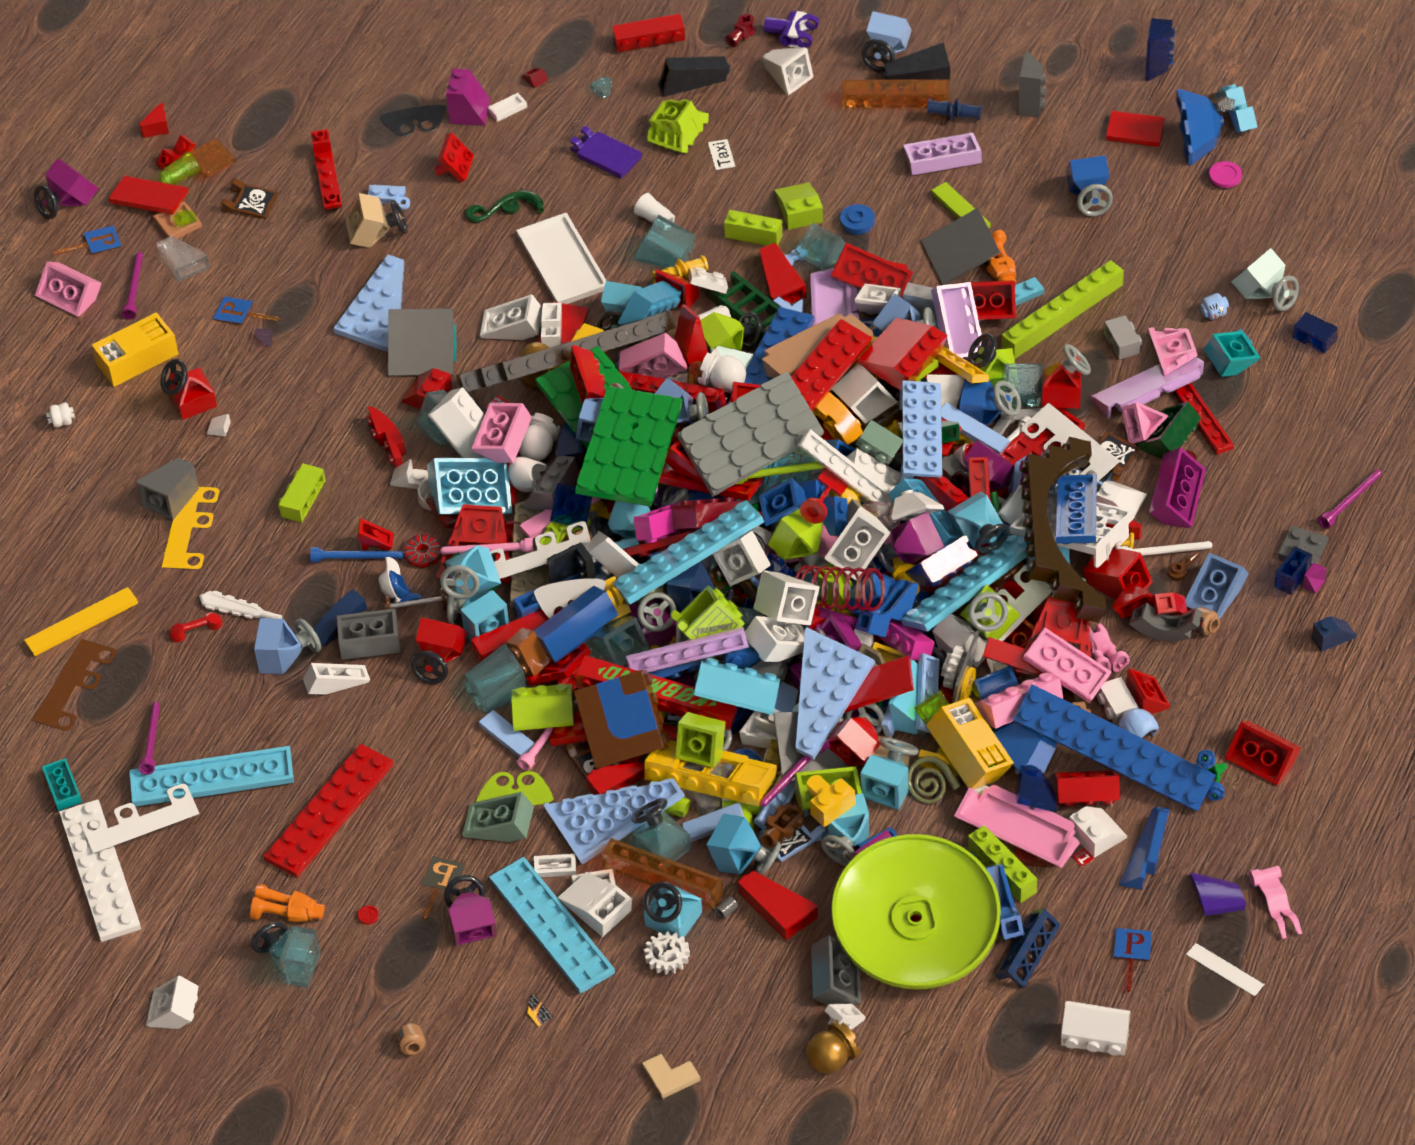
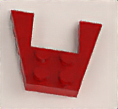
M463 504L455 523L453 534L449 539L448 547L460 546V544L484 545L507 543L501 507ZM504 551L505 559L509 560V551ZM496 552V561H498L501 555ZM455 554L443 555L439 571L436 574L437 580L441 579L442 573L446 570L444 563ZM511 575L501 578V584H511Z
M1047 598L1025 649L1028 650L1042 630L1047 628L1066 642L1079 645V650L1091 658L1089 621L1076 618V609L1073 608L1074 603ZM1018 668L1015 669V673L1030 676L1036 675Z

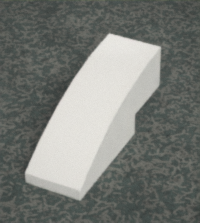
M543 303L541 343L554 347L561 344L562 304Z

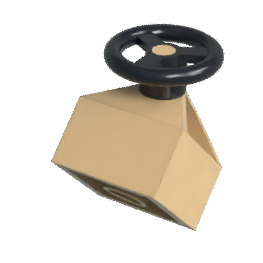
M358 193L345 217L350 244L370 248L394 226H398L401 233L406 234L408 227L398 202L391 200L390 207L392 213L386 214L379 197Z

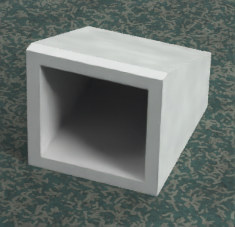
M857 364L832 388L865 424L897 403L889 392L860 364Z

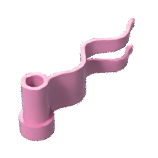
M1279 866L1263 870L1249 871L1251 884L1253 887L1259 886L1264 893L1270 916L1277 922L1282 939L1287 937L1284 920L1280 912L1284 916L1289 917L1298 935L1302 934L1298 918L1291 911L1286 891L1278 879L1282 877Z

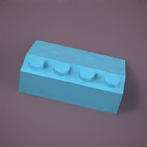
M434 458L427 464L429 486L439 515H459L463 504L499 506L502 508L503 514H512L507 463H497L488 458Z
M712 658L701 660L695 684V696L773 715L780 679L776 678V675L771 673L759 674L757 670L752 668L739 669L737 665L732 663H726V665L719 664L717 660Z

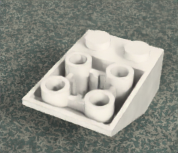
M585 872L558 897L560 902L602 937L631 912L632 898L619 887L589 872Z

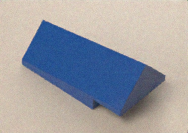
M592 586L534 631L545 652L556 663L602 631V627L616 618L618 613L606 591Z

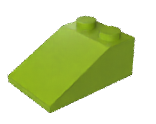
M809 182L774 190L788 230L823 223L822 203L817 192Z

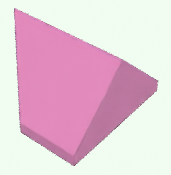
M1140 403L1121 407L1128 441L1132 444L1146 440L1168 417V415Z

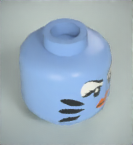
M1219 293L1203 298L1202 304H1200L1204 318L1209 320H1215L1226 315L1227 307H1229L1226 297H1222Z

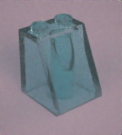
M658 214L646 233L634 260L664 268L673 267L677 259L686 262L690 258L687 255L688 252L692 253L696 246V243H694L696 235Z
M622 616L591 638L598 653L608 662L620 666L628 663L626 656L650 650L636 617Z
M507 644L502 645L465 674V689L468 694L473 695L475 706L477 708L480 707L484 714L512 702V689L526 688L524 671L511 650H509L510 648Z

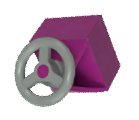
M655 592L648 594L640 603L629 606L631 610L629 614L630 622L642 649L646 645L651 647L670 642L673 636L676 637L677 622L669 614V606L672 612L676 610V605L664 593Z

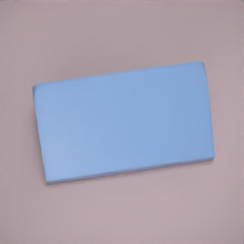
M782 681L778 688L775 709L781 712H792L793 707L796 705L798 690Z

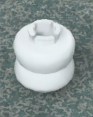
M66 402L59 405H51L49 407L50 412H46L49 424L53 423L55 428L71 425L72 418H75L74 413H71L74 412L73 407L69 408Z

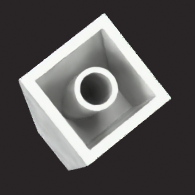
M762 570L753 609L776 621L811 625L819 586L782 573Z

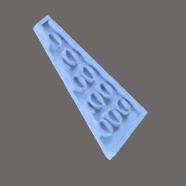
M391 255L386 256L333 328L335 334L388 352V309H402L403 259Z
M806 628L804 635L796 751L814 760L875 665V660L809 628Z
M671 778L661 782H650V785L641 787L635 785L615 791L609 790L604 794L594 796L593 794H588L574 799H562V802L552 804L547 802L544 804V807L583 865L646 823L645 821L640 824H634L631 821L634 813L653 800L665 798L668 801L665 807L667 809L685 797L675 780Z

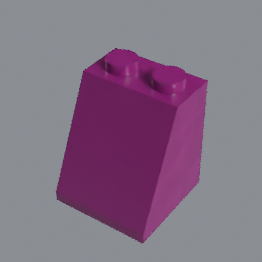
M452 68L446 91L450 124L485 126L488 107L490 106V97L469 69Z

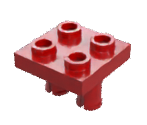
M452 132L446 134L438 157V161L441 164H437L434 171L438 176L450 172L460 183L466 181L474 154Z

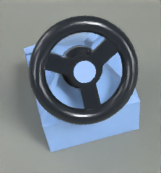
M872 11L867 28V33L871 40L864 44L861 51L864 63L870 69L882 72L885 71V65L876 66L870 61L877 60L884 64L895 60L896 53L906 50L911 28L905 18ZM874 45L873 53L867 55V49Z

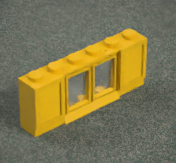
M669 740L668 749L653 751L645 760V780L661 782L673 778L682 789L758 807L762 798L776 783L777 765L748 759V756L723 750L722 758L712 768L677 759V742Z

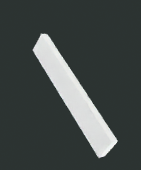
M808 429L797 446L881 512L887 513L892 505V499L888 495L889 491L811 429Z

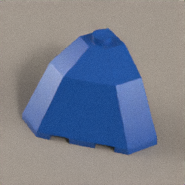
M1177 89L1176 105L1180 112V130L1184 138V155L1189 166L1215 148L1221 133V126H1223L1224 122L1222 115H1219L1217 108L1207 97Z
M1014 721L998 728L989 726L1014 762L1015 772L1021 778L1037 786L1056 749L1057 742Z

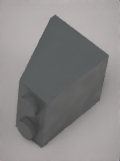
M176 458L138 479L136 482L142 507L172 520L175 519L199 489L194 464L180 458Z

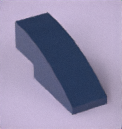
M354 589L344 595L315 627L314 631L323 647L338 637V615L362 613L367 610L366 599Z

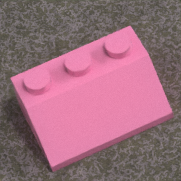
M46 262L35 296L76 316H80L96 300L101 283L59 262Z
M666 333L620 351V371L665 379L687 370V365L677 342Z
M490 403L471 449L497 463H514L532 419L523 403Z

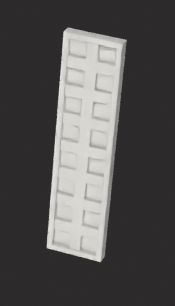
M99 800L59 811L101 942L141 930L114 846L93 853L81 825L83 820L99 815L106 829L108 828ZM91 820L87 823V829L92 831L100 826L97 820Z

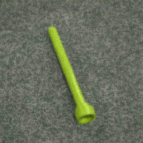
M816 461L761 469L736 483V485L744 484L747 479L822 469L825 467Z

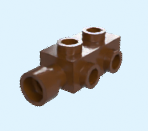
M788 802L784 806L779 805L775 811V816L769 815L765 821L764 826H766V830L760 836L761 844L767 848H772L777 842H780L782 845L786 839L790 840L797 828L800 829L805 822V818H803L805 812L802 811L801 807L796 804L791 805Z

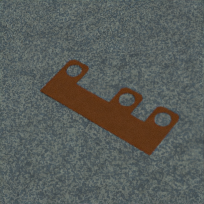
M81 639L32 721L65 731L70 730L77 717L74 714L61 711L76 685L87 689H94L98 685L101 675L86 670L91 660L109 664L115 657L117 650ZM103 650H109L111 657L107 660H102L99 658V653ZM88 675L96 677V682L92 685H86L83 680ZM63 716L71 718V723L67 726L59 725L58 721Z

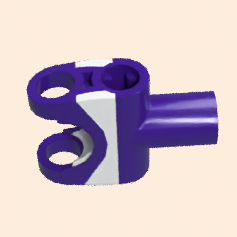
M791 11L786 20L766 17L764 32L780 34L779 41L785 46L808 48L811 46L813 39L811 35L804 31L817 29L819 19L812 14ZM808 20L815 22V24L809 23ZM801 39H807L809 42H803Z

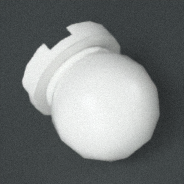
M711 348L710 352L712 353H707L702 362L700 370L703 371L702 378L698 377V383L704 386H708L711 383L714 388L723 389L724 392L731 393L733 382H745V366L736 357L729 355L720 357V351Z
M535 413L534 416H531L532 419L518 452L521 457L541 461L551 453L554 441L557 440L561 429L559 425L556 427L552 423L553 419L551 417Z

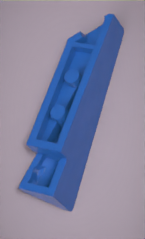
M1160 807L1152 809L1119 883L1121 886L1143 890L1146 873L1155 875L1170 809Z

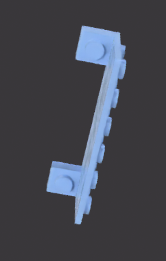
M903 380L900 391V410H902L904 441L900 482L904 478L913 479L914 476L941 478V384Z

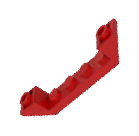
M328 129L312 131L310 133L324 209L342 207Z

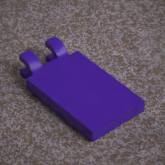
M587 126L580 130L584 134L581 140L575 136L570 140V143L573 144L571 151L577 153L578 158L620 179L642 158V152L599 131L594 134Z

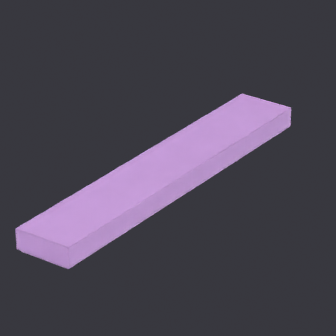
M744 627L628 655L626 659L630 669L637 671L647 670L648 673L748 648L749 646Z

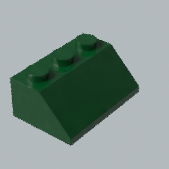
M1188 401L1163 408L1161 413L1168 415V417L1146 440L1138 442L1136 446L1141 447L1140 450L1162 459L1164 454L1183 445L1188 440L1189 434L1198 427L1197 424L1201 420L1199 414Z

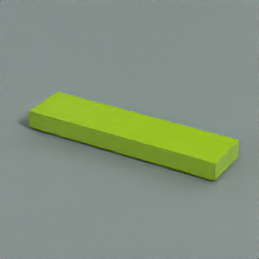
M947 182L932 189V195L958 219L975 209ZM984 218L988 228H991V223Z

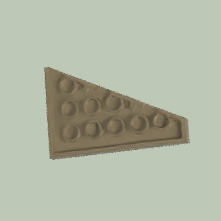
M525 501L515 504L513 543H519L521 540L528 538L521 531L519 525L541 513L540 510L523 509ZM534 538V551H537V546ZM515 550L512 552V558L525 555L526 553L521 550ZM547 564L511 575V607H515L514 598L550 583Z

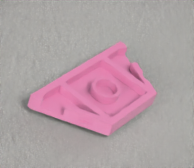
M1148 328L1164 375L1171 373L1197 356L1189 329L1165 328V332L1155 331V328Z

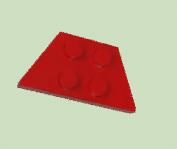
M583 643L556 663L550 658V663L535 676L529 675L525 680L528 685H535L568 678L582 663L584 656H589L591 652L588 646Z

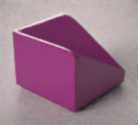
M1312 563L1304 574L1303 588L1317 593L1325 582L1327 569L1319 564Z

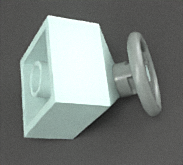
M1271 248L1231 281L1245 299L1273 298V305L1278 311H1286L1291 308L1299 292V284L1294 276L1288 275L1283 277L1285 264ZM1288 281H1291L1293 283L1292 290H1290L1287 286ZM1289 296H1291V299L1289 300V302H1288L1287 304H1285L1284 306H1282V305L1284 304L1285 300H1286Z

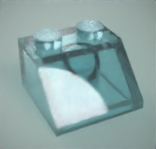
M812 223L793 254L824 270L837 263L845 242L837 235Z
M1005 364L1001 381H1007L1015 387L1020 396L1021 406H1039L1042 396L1043 365ZM1004 386L1000 387V389L1005 393L1011 392L1008 388ZM1014 397L1012 398L1011 402L1012 406H1015Z

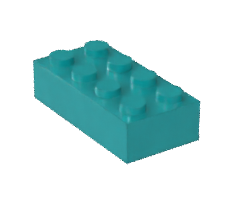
M66 758L42 766L58 811L82 803Z

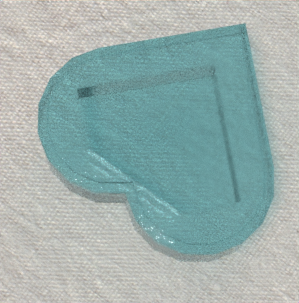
M602 77L591 83V89L600 97H607L611 94L612 79L610 77Z

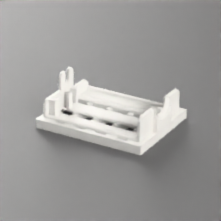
M1049 490L1047 517L1050 530L1056 542L1057 514L1055 510H1057V492ZM1097 502L1096 542L1089 544H1056L1057 546L1094 555V566L1098 568L1105 560H1109L1112 547L1115 545V549H1120V545L1128 538V524L1134 519V511ZM1024 513L1010 526V534L1025 536L1026 530L1023 527ZM1109 523L1115 526L1113 528L1106 527L1105 524Z

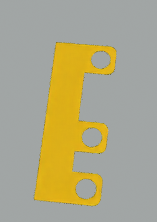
M199 487L198 491L172 522L162 567L200 569L202 567L204 555L201 553H186L192 527L209 528L214 517L212 513L196 512L198 502L215 503L218 500V488ZM208 490L214 491L215 497L210 500L204 499V492ZM200 516H208L209 522L207 524H198L197 519ZM192 556H197L200 559L199 564L195 566L189 565L187 561Z

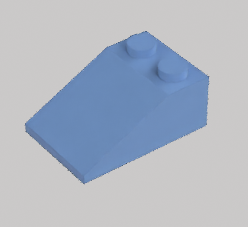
M1208 553L1185 599L1186 606L1190 609L1205 607L1216 612L1220 619L1240 592L1248 572L1238 564Z

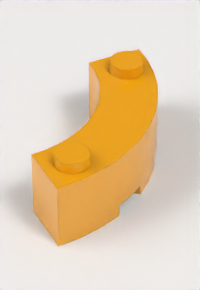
M830 392L813 411L815 417L818 416L824 421L823 426L834 440L838 439L849 445L863 433L859 420L854 418L849 410Z

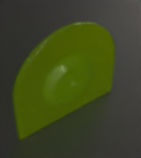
M190 210L179 211L174 216L177 227L198 221L195 213Z

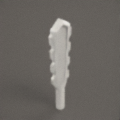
M208 591L199 595L202 606L209 610L217 609L222 613L230 612L235 616L243 615L248 619H282V615L264 611L261 607H258V604H249L243 599L236 600L233 596H224L218 591Z

